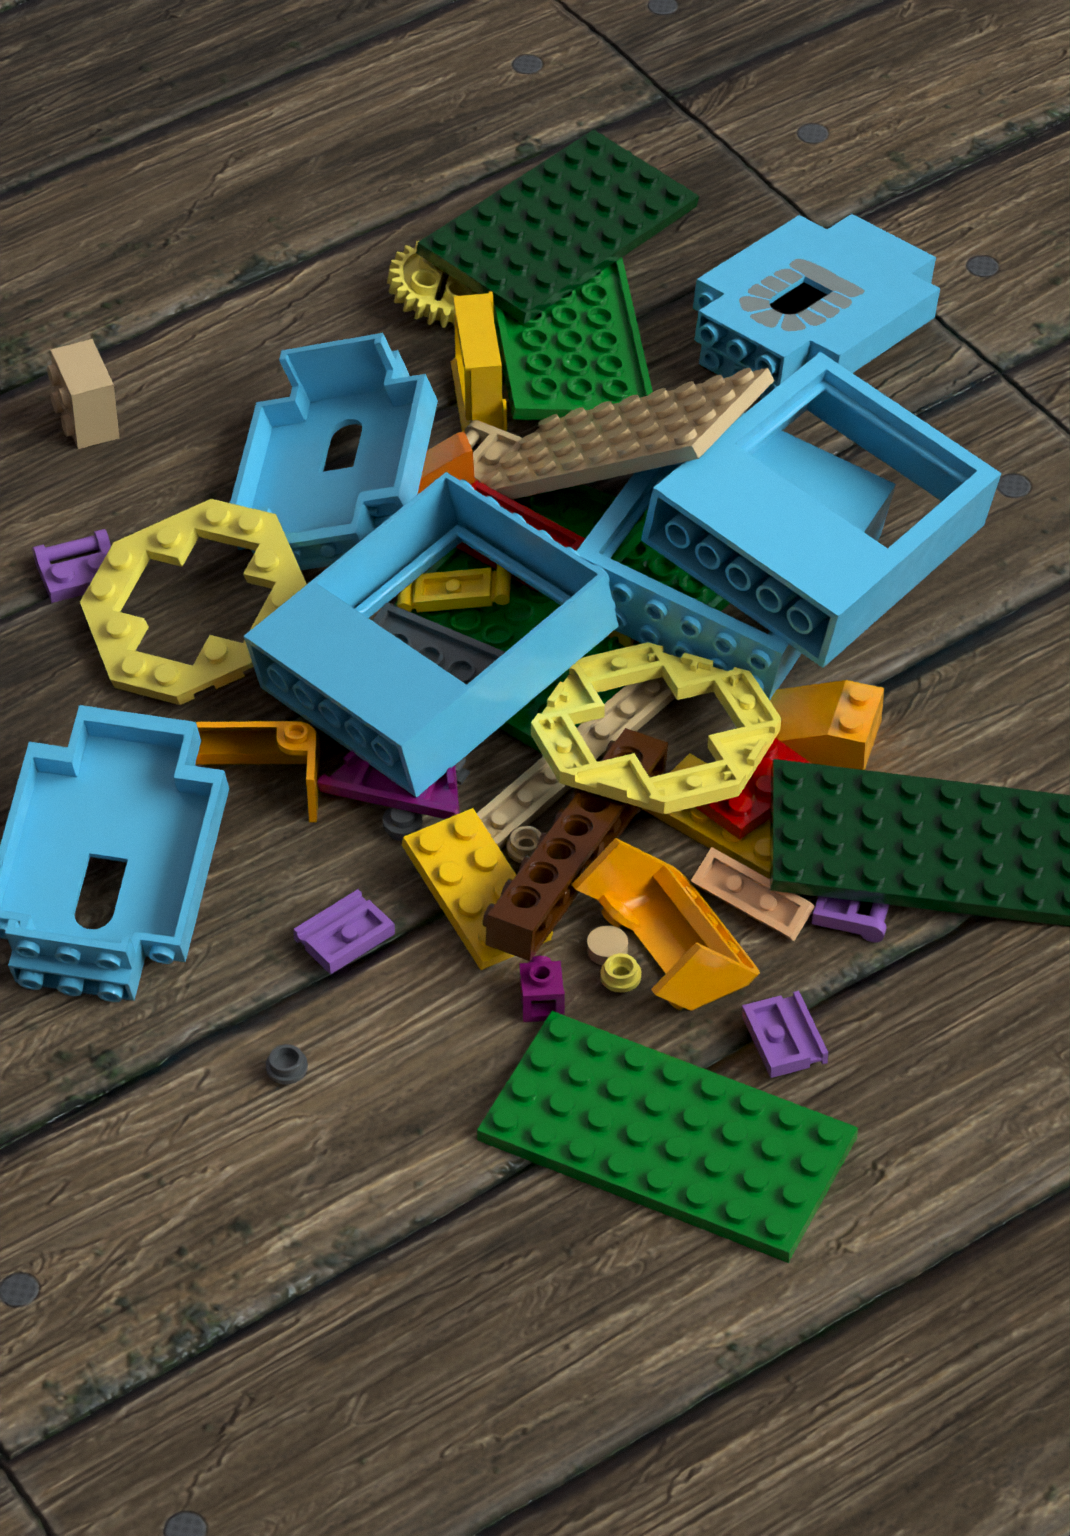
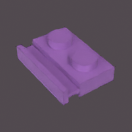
M357 889L293 930L294 940L297 943L301 942L305 946V950L329 974H332L395 934V925L370 900L366 901L362 897V892Z
M799 991L793 992V996L784 999L780 995L742 1005V1018L770 1078L810 1068V1064L820 1061L821 1064L828 1063L826 1046Z

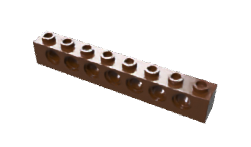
M625 728L616 741L611 740L601 761L635 753L649 777L662 775L666 772L668 742ZM575 788L571 802L566 809L561 808L558 811L549 832L544 831L541 834L532 855L524 857L518 874L513 880L508 879L506 881L501 897L495 904L491 903L487 907L482 923L486 927L485 945L531 961L580 893V891L575 890L572 883L615 838L618 839L640 807Z

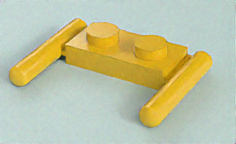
M498 564L496 571H492V568L424 573L398 594L397 607L408 612L416 609L418 613L492 606V602L506 605L510 602L511 573Z

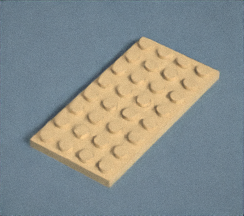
M746 368L730 377L723 378L722 375H716L704 383L695 385L691 381L671 391L661 388L648 396L639 398L638 395H632L615 404H612L611 401H606L586 411L583 407H580L562 418H559L557 414L551 415L539 421V428L519 441L521 448L502 457L499 461L501 466L484 475L480 482L510 499H517L699 459L774 382V379L768 368L756 371Z

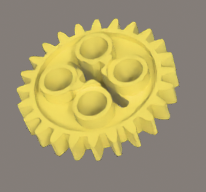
M416 241L415 249L406 245L404 252H397L395 260H391L387 284H390L388 292L395 294V303H404V312L412 310L416 312L414 319L417 320L425 316L428 317L427 323L429 325L438 320L442 328H445L447 322L454 324L453 296L477 293L449 276L443 297L440 301H437V295L441 289L445 272L416 254L419 242Z

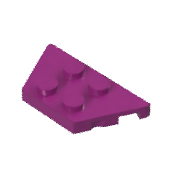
M353 751L343 757L345 764L330 777L324 773L317 781L320 792L442 819H447L460 813L456 765L452 768L449 767L442 777L430 785L417 798L372 767L367 761L362 760Z

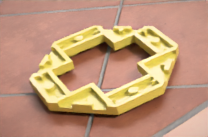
M209 499L113 542L84 593L80 604L114 688L182 705L195 699V693L212 685L218 689L244 677L243 672L254 667L245 640L243 643L213 635H209L193 665L138 652L136 649L149 626L144 618L122 613L121 610L150 559L183 567L196 541L201 537L255 551L243 575L247 583L271 588L272 590L251 627L253 629L307 585L276 514Z
M649 642L579 659L569 668V675L564 682L560 681L549 696L547 707L542 714L537 713L531 722V736L559 783L661 814H668L738 797L781 729L780 715L750 671L737 667L730 671L713 667V660L685 652L682 657L663 653V646ZM663 677L677 700L714 692L737 729L708 735V749L715 758V762L649 777L635 753L597 762L575 724L604 718L605 705L597 692Z

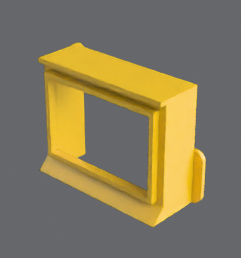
M493 292L453 296L455 358L450 362L462 432L474 420L484 422L507 432L506 399H502V364L494 324Z

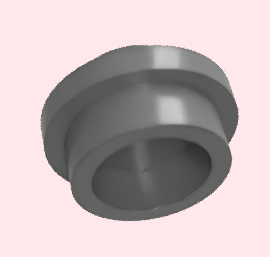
M390 807L383 815L385 831L392 839L402 841L404 836L416 832L422 827V814Z
M284 1044L277 1046L271 1051L266 1060L268 1077L279 1084L288 1085L296 1083L304 1078L308 1070L306 1056L294 1045Z

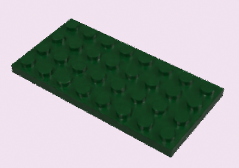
M593 129L419 241L416 254L477 294H485L488 291H492L494 305L525 324L696 208L699 195Z
M773 759L771 767L770 890L1070 926V795Z

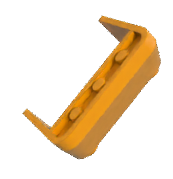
M301 721L196 722L201 743L195 765L307 764L306 785L309 822H317L320 737L310 724Z
M615 838L572 883L575 890L595 898L604 907L601 913L610 924L617 928L623 925L633 930L665 972V975L651 989L656 996L667 1000L680 1011L683 1008L693 1011L748 986L760 974L757 966L688 878L674 866Z

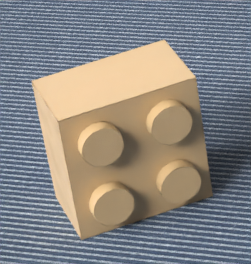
M93 339L50 349L52 365L47 366V372L52 387L55 386V392H51L50 396L55 413H62L61 423L66 437L72 436L78 449L119 439L114 384Z

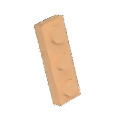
M712 847L691 879L694 886L792 941H795L815 908L811 902L795 893L771 891L770 879Z

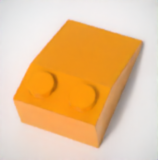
M842 680L776 689L770 699V702L781 717V729L776 738L812 764L865 770L882 720L884 688Z

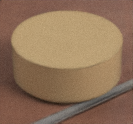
M600 926L592 930L588 935L587 954L596 964L603 965L614 954L628 953L627 935L615 926Z

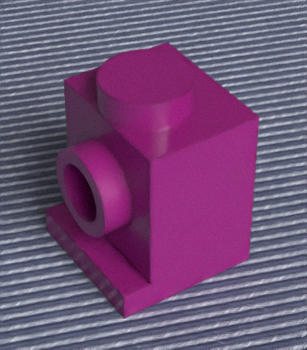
M539 955L534 956L527 963H519L523 1022L546 1021L551 1011L565 1015V993L561 961H551L549 957ZM554 1000L553 1003L531 1004V1001Z

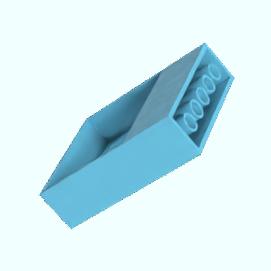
M820 352L739 417L699 459L684 462L653 487L641 541L824 668L984 526L1001 473ZM808 410L941 502L889 548H886L752 455Z
M784 431L778 433L752 455L877 541L881 536L896 487L895 483ZM684 462L634 473L576 551L581 558L592 565H600L609 576V587L612 599L616 605L615 613L618 627L614 631L640 643L649 642L663 646V653L682 657L685 652L713 660V667L730 671L737 667L748 670L770 700L802 654L771 631L769 634H766L611 559L612 555L648 508L653 487Z
M445 472L244 635V639L260 687L345 748L356 753L362 760L367 761L372 767L417 798L430 785L442 777L449 767L455 766L618 627L615 613L616 605L612 599L609 587L610 579L607 572L600 565H592L581 558L573 548L562 546L553 540L546 531L537 530L526 523L518 513H510L501 507L491 496L485 497L474 490L466 480H459ZM461 542H464L561 605L467 685L369 619L386 602L388 603Z

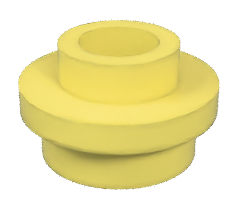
M618 953L610 956L602 965L600 979L607 989L622 993L631 991L639 985L642 972L632 956Z

